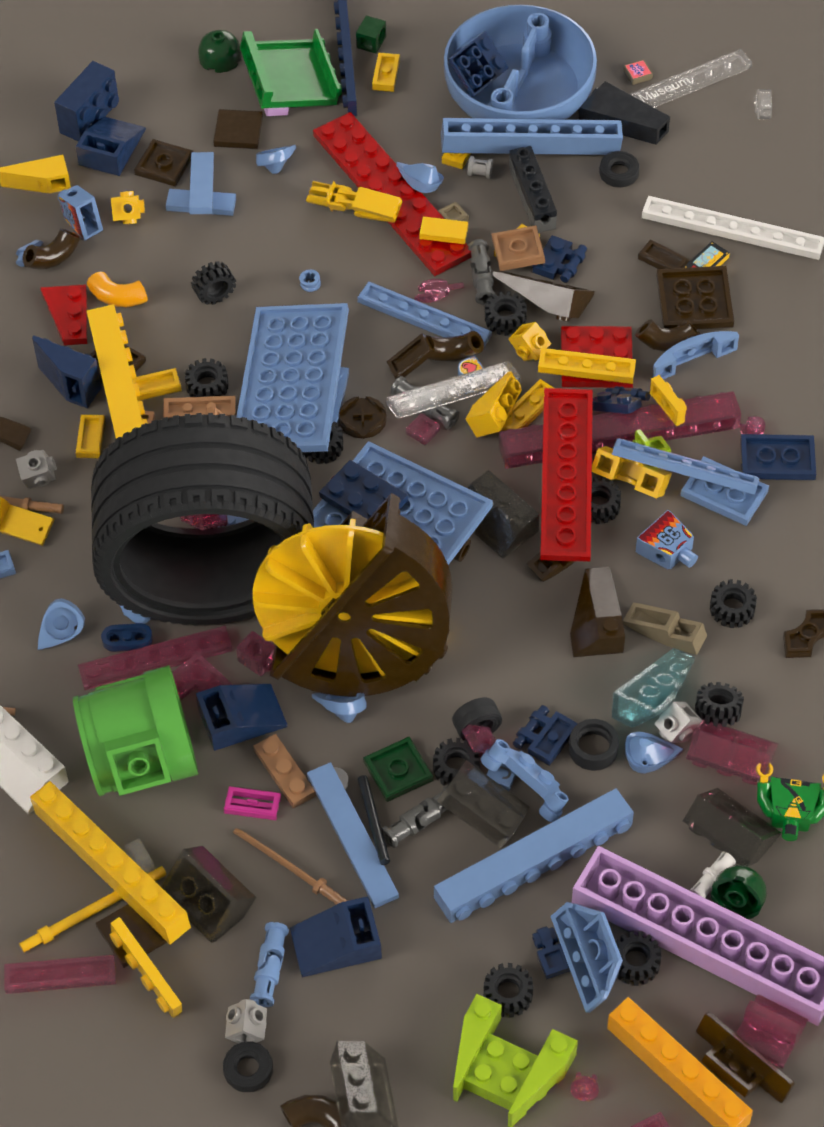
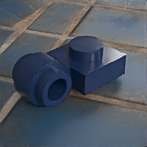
M545 926L536 929V933L532 934L536 949L542 948V950L537 951V957L546 980L570 972L561 944L554 945L558 943L554 928Z

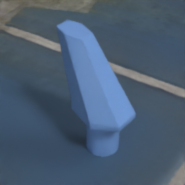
M35 240L19 248L16 252L18 256L16 264L24 267L23 253L26 247L29 245L42 246V241Z

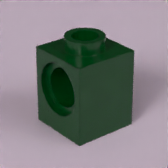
M366 15L356 31V47L377 54L386 38V21Z

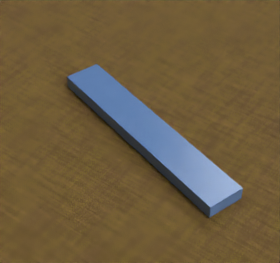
M371 282L366 284L357 297L358 303L442 337H454L470 331H476L481 335L484 347L492 337V331Z
M617 438L612 455L754 495L759 482V478L753 475Z
M330 762L307 772V777L374 909L398 899L399 893L385 866L380 864L377 851L332 763Z

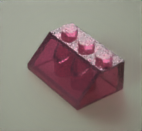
M704 719L694 731L686 759L691 760L695 766L701 768L709 766L717 769V772L721 775L732 776L733 774L741 777L745 783L757 785L760 776L756 773V766L758 763H761L760 772L762 774L768 773V763L772 762L778 743L730 727H722L721 724L715 727L710 722L708 725Z

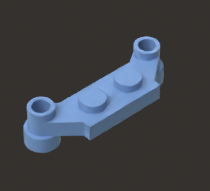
M497 739L492 747L484 752L480 760L486 768L497 771L502 764L506 765L545 800L539 809L541 816L549 822L559 819L563 813L562 809L569 799L565 793L560 791V784L550 772L538 766L532 756L522 751L518 752L511 749L501 739Z

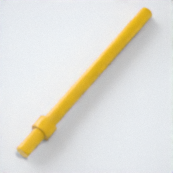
M163 866L147 873L154 881L167 875ZM114 891L49 927L46 925L38 929L37 934L20 942L19 946L24 953L41 943L45 945L54 940V936L123 898Z

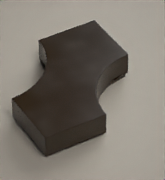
M824 609L806 610V618L803 623L795 629L784 632L783 641L786 658L811 657L814 644L824 637Z

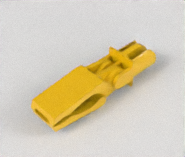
M313 181L306 198V202L329 207L331 212L333 210L345 211L352 209L357 217L395 223L402 205L400 197L363 187H358L357 192H354L347 186L336 184L335 181L332 184Z

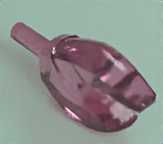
M429 279L418 287V291L425 293L415 295L414 300L424 303L437 302L447 297L449 290L464 288V284L461 282L448 285L446 280Z

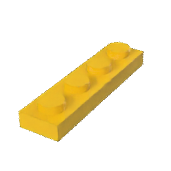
M541 348L538 372L633 384L636 359Z
M117 918L110 923L112 933L109 935L117 948L122 946L127 953L125 959L133 970L137 968L142 974L140 979L148 991L153 989L158 996L156 1002L164 1013L169 1012L173 1018L182 1012V1003L121 918Z

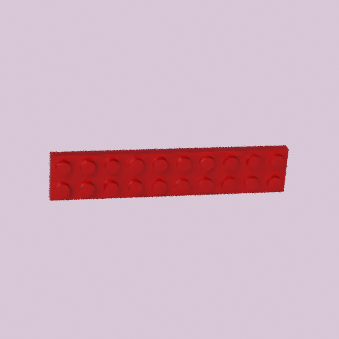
M351 112L313 130V136L357 187L401 198L402 205L395 223H388L434 276L472 258L471 251L468 250L466 243L458 244L420 239L419 234L423 217L444 219L443 216L421 192L413 189L406 182L396 163Z

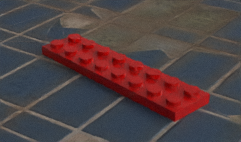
M544 388L540 560L590 562L593 389Z

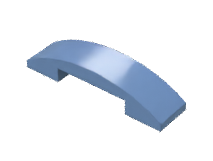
M732 331L710 332L681 341L658 358L653 366V377L658 375L662 379L675 375L677 365L713 352L715 357L718 358L736 351L739 334Z

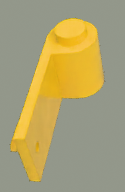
M0 497V533L43 546L54 523V518L10 505L7 500Z

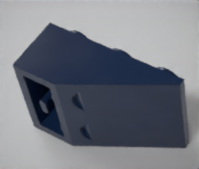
M485 31L463 44L448 59L472 97L509 69Z
M109 117L102 118L85 130L76 145L78 164L120 176L144 134L146 127Z
M33 335L32 340L38 368L67 401L88 409L101 390L96 359L89 354H82L68 346H61L47 338Z
M271 684L220 685L196 693L198 710L214 751L288 727Z
M368 896L341 902L290 927L302 977L382 959L381 942Z

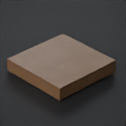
M536 225L491 234L500 271L545 263V256Z

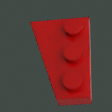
M86 284L40 287L43 299H45L64 346L88 344Z

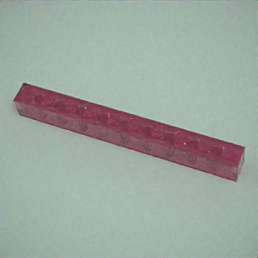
M734 391L720 392L703 397L697 396L683 400L687 407L685 422L678 426L673 423L659 404L641 407L630 414L601 413L592 416V454L597 453L598 448L604 446L614 448L617 438L632 442L635 439V430L639 429L647 438L662 436L665 441L737 429L740 427L741 411ZM543 424L499 432V449L505 469L542 463Z

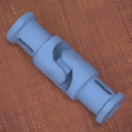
M269 922L265 925V942L260 947L257 964L258 971L255 972L254 976L256 981L254 993L250 995V1000H254L256 1004L262 1007H272L274 1005V988L279 982V971L285 953L283 944L289 929L286 925L279 922Z

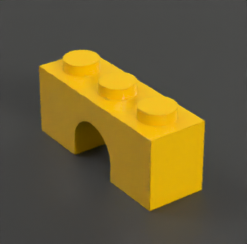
M608 446L598 448L592 464L593 473L610 480L617 479L635 486L634 490L656 499L664 496L672 475L671 472L612 455L613 448Z

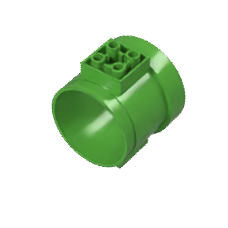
M169 665L145 671L140 676L95 687V691L88 692L86 695L73 696V706L83 749L99 796L113 791L118 792L119 796L171 782V779L174 782L199 775L185 716Z

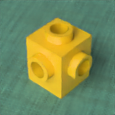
M134 191L120 192V196L111 197L113 221L123 220V224L137 223L136 219L141 218V213H145L144 199L140 200L139 195H134ZM125 204H130L132 211H127Z
M536 322L522 324L508 339L515 348L517 355L523 361L539 360L541 348H548L552 344L547 338L545 331Z

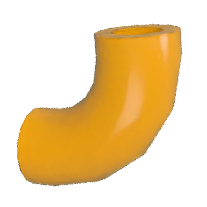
M105 272L94 273L87 280V286L91 293L99 301L108 305L114 304L115 307L128 308L148 301L146 291L139 280L129 284H116L111 281Z

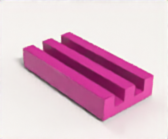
M229 786L224 814L276 820L281 793ZM233 796H238V797L253 798V799L244 800V799H237V798H232V797H233ZM254 799L273 801V803L259 802Z

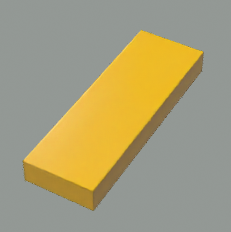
M539 379L515 403L501 432L514 440L544 411V388L554 387Z

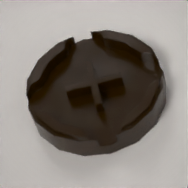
M353 397L340 408V426L346 434L354 438L365 439L379 434L386 425L387 415L385 407L379 400L373 397Z

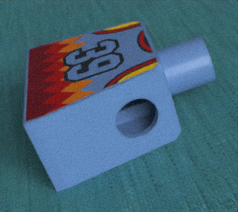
M78 185L68 190H62L58 194L64 219L84 241L103 231L94 196Z
M669 510L637 537L635 552L666 569H672L679 561L690 568L698 559V556L691 551L694 540L693 534Z

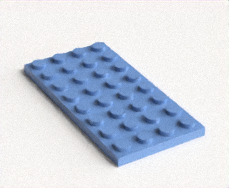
M347 303L256 307L237 418L245 417L247 420H256L259 424L264 423L267 424V427L275 428L277 432L280 431L284 436L289 437L291 442H295L297 448H300L302 452L328 451L349 313Z

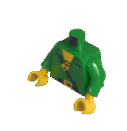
M758 763L756 773L760 776V780L757 781V802L764 815L770 818L771 826L782 828V838L786 841H795L798 839V831H809L810 824H817L824 817V788H821V783L772 776L769 781L768 777L773 773V766L771 763H768V773L762 774L760 772L761 763Z

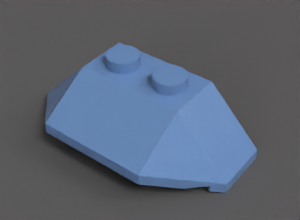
M566 902L550 917L585 1012L590 1013L607 999L623 960L605 913Z

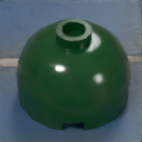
M214 30L207 33L201 39L198 47L200 64L208 71V68L215 69V73L228 72L236 68L238 61L242 58L238 39L226 30Z
M742 865L730 866L721 871L712 885L711 899L714 903L738 913L746 919H752L759 914L767 896L766 885L762 876L755 870Z

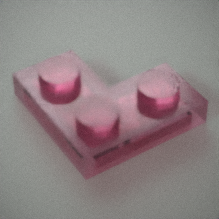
M196 653L172 672L180 701L195 689L201 692L220 685H232L229 680L199 653Z

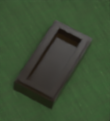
M651 239L638 253L639 260L657 269L683 268L689 262V258Z
M421 333L386 362L395 379H398L400 376L406 377L434 355L435 351L427 336Z

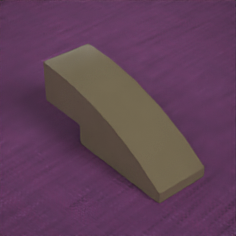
M633 602L623 619L624 625L666 646L695 655L698 654L707 637L703 623L682 619L679 613L673 610Z

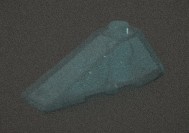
M676 648L663 655L613 692L612 718L633 728L658 716L671 706L695 662V657Z

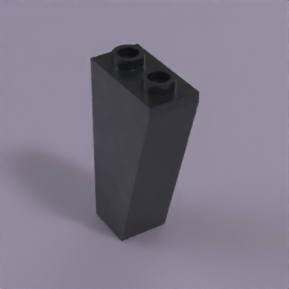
M606 81L599 88L596 87L591 96L578 109L579 120H621L623 136L656 145L669 132V115Z

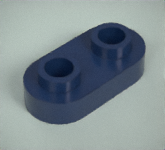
M136 623L110 625L102 631L101 639L105 649L116 652L144 650L151 645L153 636L148 625Z

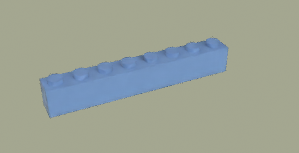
M443 118L441 130L442 153L509 154V150L531 146L534 154L607 155L610 152L620 151L623 140L621 120Z
M617 788L438 883L434 886V899L450 923L456 920H464L474 910L490 906L495 899L502 895L512 894L520 885L526 882L532 883L544 872L558 869L565 861L572 857H580L587 849L594 845L600 846L604 844L614 834L626 832L633 823L634 812Z

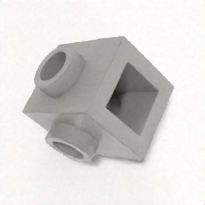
M34 450L26 456L16 459L21 481L28 489L43 487L49 484L50 481L56 480L54 471L57 470L54 458L52 456L49 457L44 450Z
M673 702L671 706H667L660 712V718L655 722V725L660 730L659 734L667 742L683 743L694 735V729L702 722V719L686 702Z
M243 999L239 1003L229 1006L226 1014L225 1038L238 1044L249 1041L257 1043L264 1040L267 1025V1008L256 1004L254 1000Z

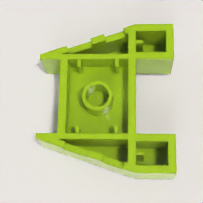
M476 994L464 1016L453 1084V1100L457 1102L463 1090H468L509 1110L508 1126L513 1127L537 1101H540L547 1095V1092L556 1083L558 1084L565 1078L577 1054L578 1040L552 1029L537 1056L493 1035L501 1021L502 1005Z

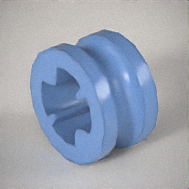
M310 269L300 274V286L303 290L313 292L320 288V275L317 271ZM311 279L312 281V279H314V282L310 283V281H308L307 283L306 280Z

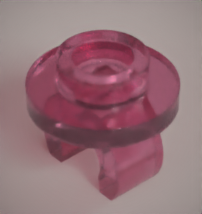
M750 416L747 418L746 424H738L742 434H763L765 431V421L759 416Z
M581 1072L576 1073L570 1089L576 1099L591 1101L598 1096L599 1085L596 1074H592L591 1078L581 1076Z

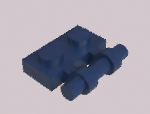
M552 235L543 249L545 263L533 265L532 273L552 280L559 274L561 275L560 280L567 283L570 278L575 276L578 264H581L585 259L587 247L581 244L577 249L572 250L573 242ZM565 260L570 261L569 263H567V264H565V265L563 264V263L565 262Z
M620 386L607 388L605 392H600L593 398L592 411L630 414L642 407L641 401H649L650 392L643 391L641 388L627 390Z
M541 705L537 711H533L529 716L530 721L527 725L521 727L516 733L517 738L513 741V745L517 749H521L525 743L531 744L528 747V754L550 766L569 741L571 731L578 723L557 711L549 718L547 716L549 709ZM542 726L541 732L538 735L535 734L534 731L537 727Z

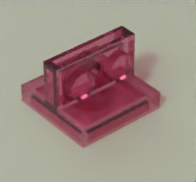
M758 994L754 1001L750 1000L745 1010L743 1022L736 1034L772 1064L783 1069L804 1031L808 1019Z

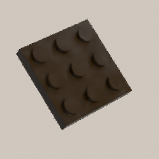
M726 266L657 269L663 328H675L685 319L690 321L696 329L734 327Z

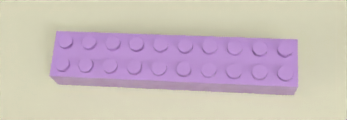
M600 846L597 847L573 887L572 903L604 912L607 921L629 932L634 931V934L637 936L639 931L643 932L644 938L649 934L652 936L651 941L656 940L659 947L816 1026L819 1025L824 1016L823 956Z

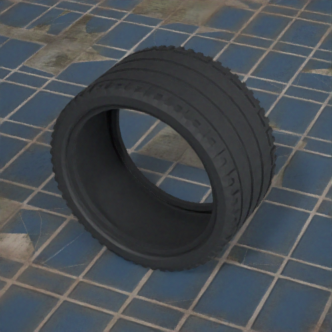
M196 413V415H174L172 418L165 417L159 421L153 420L151 423L142 424L139 428L135 427L131 432L124 433L123 437L115 439V442L109 444V448H106L103 454L99 456L93 470L91 484L92 563L96 581L100 588L104 590V593L112 601H116V604L123 606L126 610H132V613L141 614L142 617H150L152 620L171 622V624H193L198 626L227 624L233 621L239 622L242 619L253 618V616H256L253 605L254 580L262 561L268 555V550L271 546H277L292 535L302 532L303 525L310 523L314 528L311 476L304 454H302L301 449L297 448V444L291 442V439L284 436L282 432H277L273 427H267V424H259L256 420H247L245 417L237 418L235 415H213V413L202 415V413ZM199 514L230 515L249 519L228 526L203 529L179 528L158 523L176 517Z

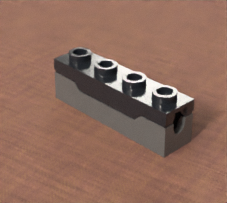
M527 146L509 150V170L531 226L536 225L538 233L556 229L557 210L532 147Z

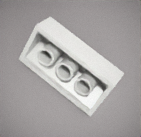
M0 705V787L29 815L34 811L30 796L49 781L60 790L69 782L66 769L60 761Z

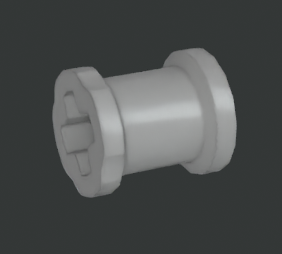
M470 156L467 175H481L490 179L493 159L480 160Z

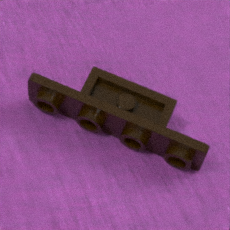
M707 1012L703 1016L696 1032L714 1048L704 1055L702 1062L744 1098L761 1086L778 1102L783 1103L792 1090L794 1081L711 1012Z

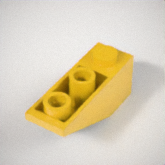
M64 155L0 167L1 187L42 193H54L71 188Z
M511 371L507 372L472 405L465 418L476 438L500 432L513 409L522 389L519 381L515 379Z

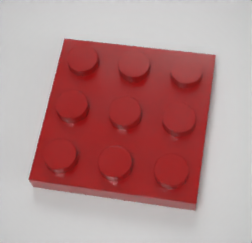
M561 326V350L633 359L631 326ZM561 375L562 387L614 388L615 386L633 388V384Z

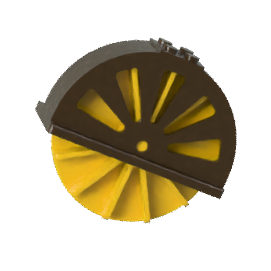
M390 493L369 519L352 511L341 525L313 528L310 523L303 525L302 532L292 535L277 546H271L268 550V555L262 561L254 580L253 605L257 619L263 629L262 636L266 641L272 640L275 643L270 672L271 677L277 680L282 677L300 687L323 694L356 697L357 693H364V696L392 691L412 681L417 682L423 674L427 675L438 658L442 659L448 650L446 644L450 631L452 603L451 572L442 551L431 537L416 524L400 515V497Z

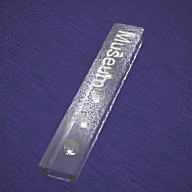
M739 49L630 93V95L655 108L752 68V61L742 49Z
M509 361L389 396L387 397L386 404L399 419L487 392L507 372L511 371L519 382L521 375Z

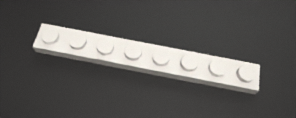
M648 196L642 211V218L816 260L820 259L824 247V237L652 196Z

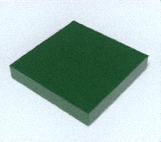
M410 736L363 757L365 766L386 802L434 781L431 771Z

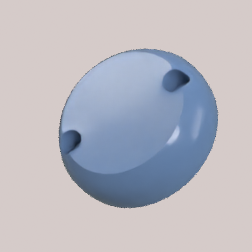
M533 5L500 6L476 14L455 30L447 43L444 54V75L447 88L455 102L471 118L566 120L587 100L594 85L597 69L596 51L593 42L585 30L575 21L557 11ZM485 31L509 69L472 97L448 59L463 44Z

